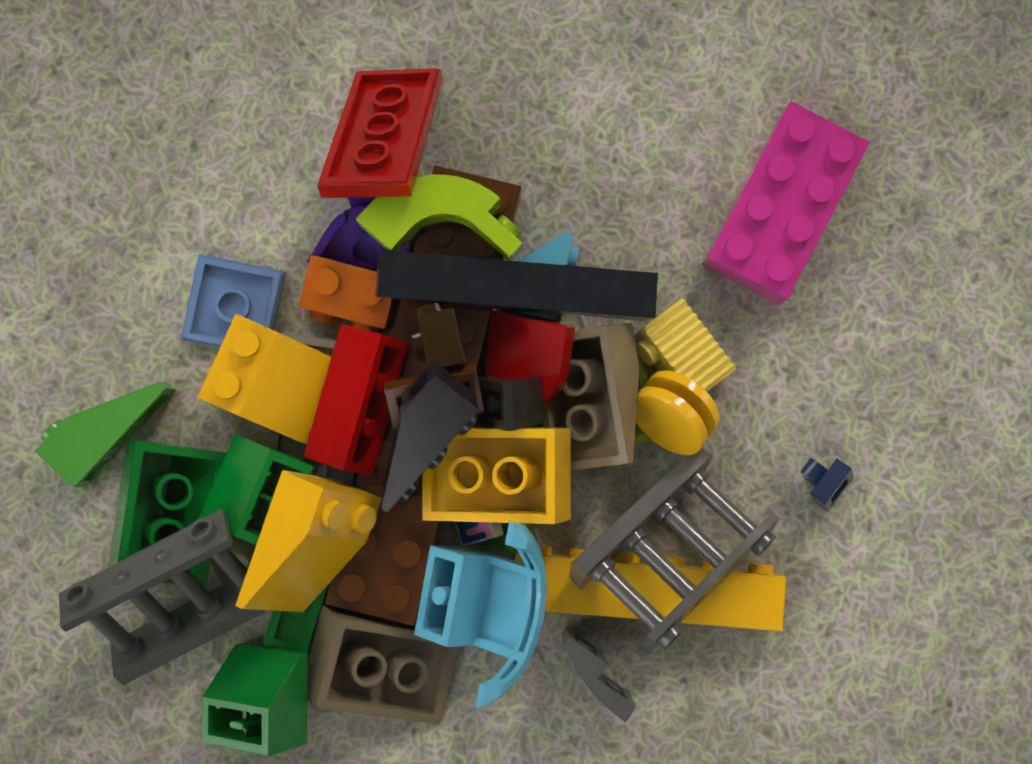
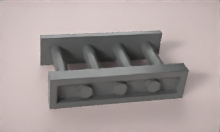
M703 448L696 454L686 455L571 564L569 578L581 590L591 580L596 584L602 582L651 630L641 648L647 655L658 645L664 650L668 648L684 630L679 624L750 553L753 552L759 557L776 539V536L771 532L779 517L774 512L757 526L707 480L709 475L705 471L712 456ZM686 491L690 495L697 494L744 538L728 556L677 509L679 504L676 500ZM655 520L659 524L665 522L714 568L697 587L646 539L647 533L644 530ZM623 550L629 554L634 552L683 599L666 617L660 614L614 569L616 564L613 560Z
M223 508L205 518L198 519L182 530L81 582L73 584L68 589L59 593L60 627L67 632L89 621L111 642L113 677L122 685L151 672L269 610L241 609L235 606L247 569L229 549V547L233 546L228 516ZM212 557L231 581L208 592L188 569ZM169 578L191 600L171 612H168L148 591V589ZM127 600H130L151 621L130 633L107 612L109 609Z

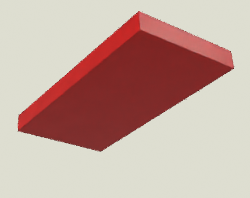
M441 69L356 72L317 184L321 198L412 196L443 83Z

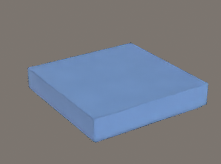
M199 254L180 340L220 348L235 314L274 330L286 272Z

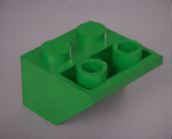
M235 433L200 518H205L223 508L228 516L231 535L256 545L282 470L316 476L319 467Z
M246 643L235 644L202 696V743L265 756H271L306 745L308 652Z

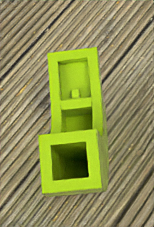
M419 176L416 178L412 196L376 197L356 218L359 225L386 250L401 251L420 230L440 222H453L467 226L482 237L506 260L513 261L523 250V242L518 239L522 232L503 215L498 219L493 217L501 207L500 197L481 184L458 176Z

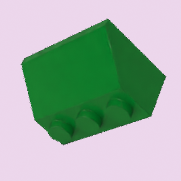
M128 439L108 567L201 519V512L226 452ZM211 557L188 569L206 587ZM170 578L162 582L175 584Z

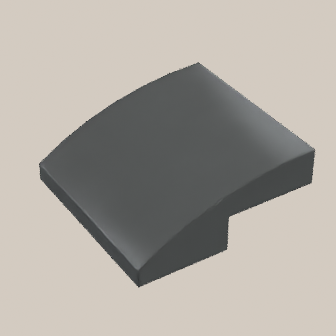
M565 627L561 633L563 644L577 673L598 700L626 723L636 708L629 691L602 673L608 665L603 652L568 627Z

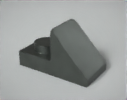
M494 376L478 377L485 410L484 413L478 414V423L503 431H514L543 421L541 377L512 379Z

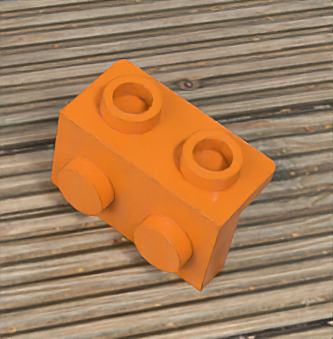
M311 255L298 307L310 310L308 318L334 324L336 317L353 321L351 327L377 333L378 328L390 329L391 320L389 318L394 299L375 297L376 271Z

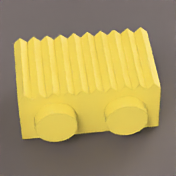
M683 298L634 335L637 342V354L644 363L649 366L655 365L658 371L668 370L683 374L694 380L707 392L736 370V365L731 362L730 357L720 348L719 343L714 340V336L709 334L703 322L698 319L697 314L693 313L692 308L687 305L686 300Z

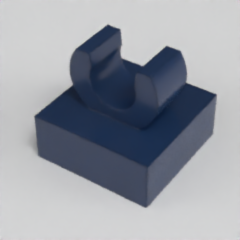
M810 458L800 471L803 474L802 477L815 486L810 493L812 501L826 512L830 510L854 478L852 468L836 458L829 469H826L816 460Z

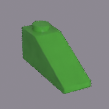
M157 382L66 417L63 421L58 419L42 433L41 439L43 442L35 452L73 488L87 487L127 444V440L131 439L176 389L171 384Z

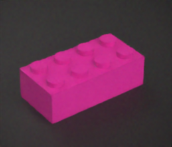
M790 101L779 116L701 265L777 305L788 300L870 142Z

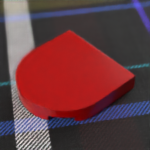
M492 310L485 354L487 377L494 376L503 379L541 377L544 405L556 393H559L566 383L575 327L505 310Z

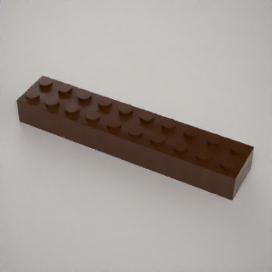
M434 165L432 175L462 177L491 190L501 200V207L493 217L498 219L503 215L513 224L515 223L521 199V186ZM453 222L435 223L420 230L417 233L413 253L506 260L472 229ZM400 301L392 338L410 343L400 379L420 375L418 363L427 361L425 355L417 356L411 329L419 327L416 309L434 303ZM444 304V309L454 308L467 365L475 364L478 375L489 330L491 311L493 309ZM391 416L389 417L373 476L358 473L355 487L382 498V485L394 436ZM422 474L417 479L416 489L405 502L400 503L397 501L388 512H385L381 509V499L376 523L370 531L367 542L331 581L325 604L415 625L430 545H436L442 522L422 520Z

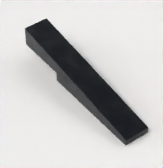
M379 250L375 297L542 314L563 313L645 321L655 319L658 273Z

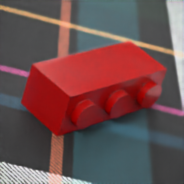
M343 324L340 325L303 457L344 471L373 476L390 417L384 392V382L401 378L410 343L383 334Z

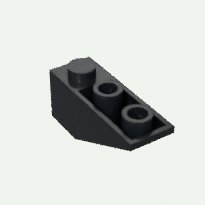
M434 360L429 363L402 395L382 485L381 509L385 512H388L397 501L403 503L412 495L417 487L418 477L427 467L431 470L437 467L448 451L447 445L457 434L461 436L466 434L478 418L477 411L479 407L476 393Z

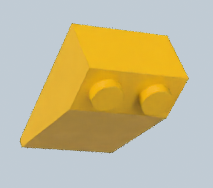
M235 314L197 398L307 445L331 356Z
M525 427L514 431H503L497 428H471L466 434L462 436L457 434L447 445L448 451L437 467L432 470L427 467L422 473L423 521L509 523L511 521L527 524H558L571 519V428Z
M282 470L235 606L250 610L304 612L367 542L370 531L376 523L377 511L382 498L341 480Z

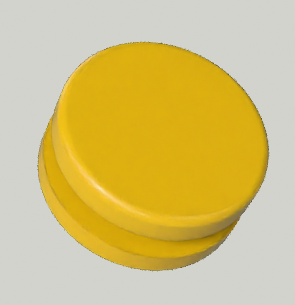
M668 370L656 372L646 382L645 387L636 395V423L652 441L670 452L679 455L696 454L720 424L719 409L712 397L698 383L683 374Z

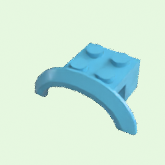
M511 521L508 524L505 545L515 548L524 563L466 545H430L414 635L445 647L473 645L508 658L505 665L493 678L479 684L476 708H483L493 704L510 690L524 673L538 643L545 614L547 585L546 569L541 547L534 534L525 525Z

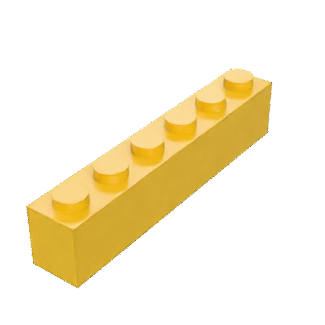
M540 545L546 569L547 595L545 611L639 619L602 582L596 584L591 580L581 590L569 578L572 562L586 548H570L569 556L551 554L552 546ZM517 552L515 555V561L524 563L521 556ZM621 552L613 560L616 564L614 569L664 617L683 600L645 562H640V558L635 553ZM664 555L696 587L714 570L704 559L702 567L686 566L685 557ZM747 563V571L733 570L681 623L783 631L787 577L774 573V565Z

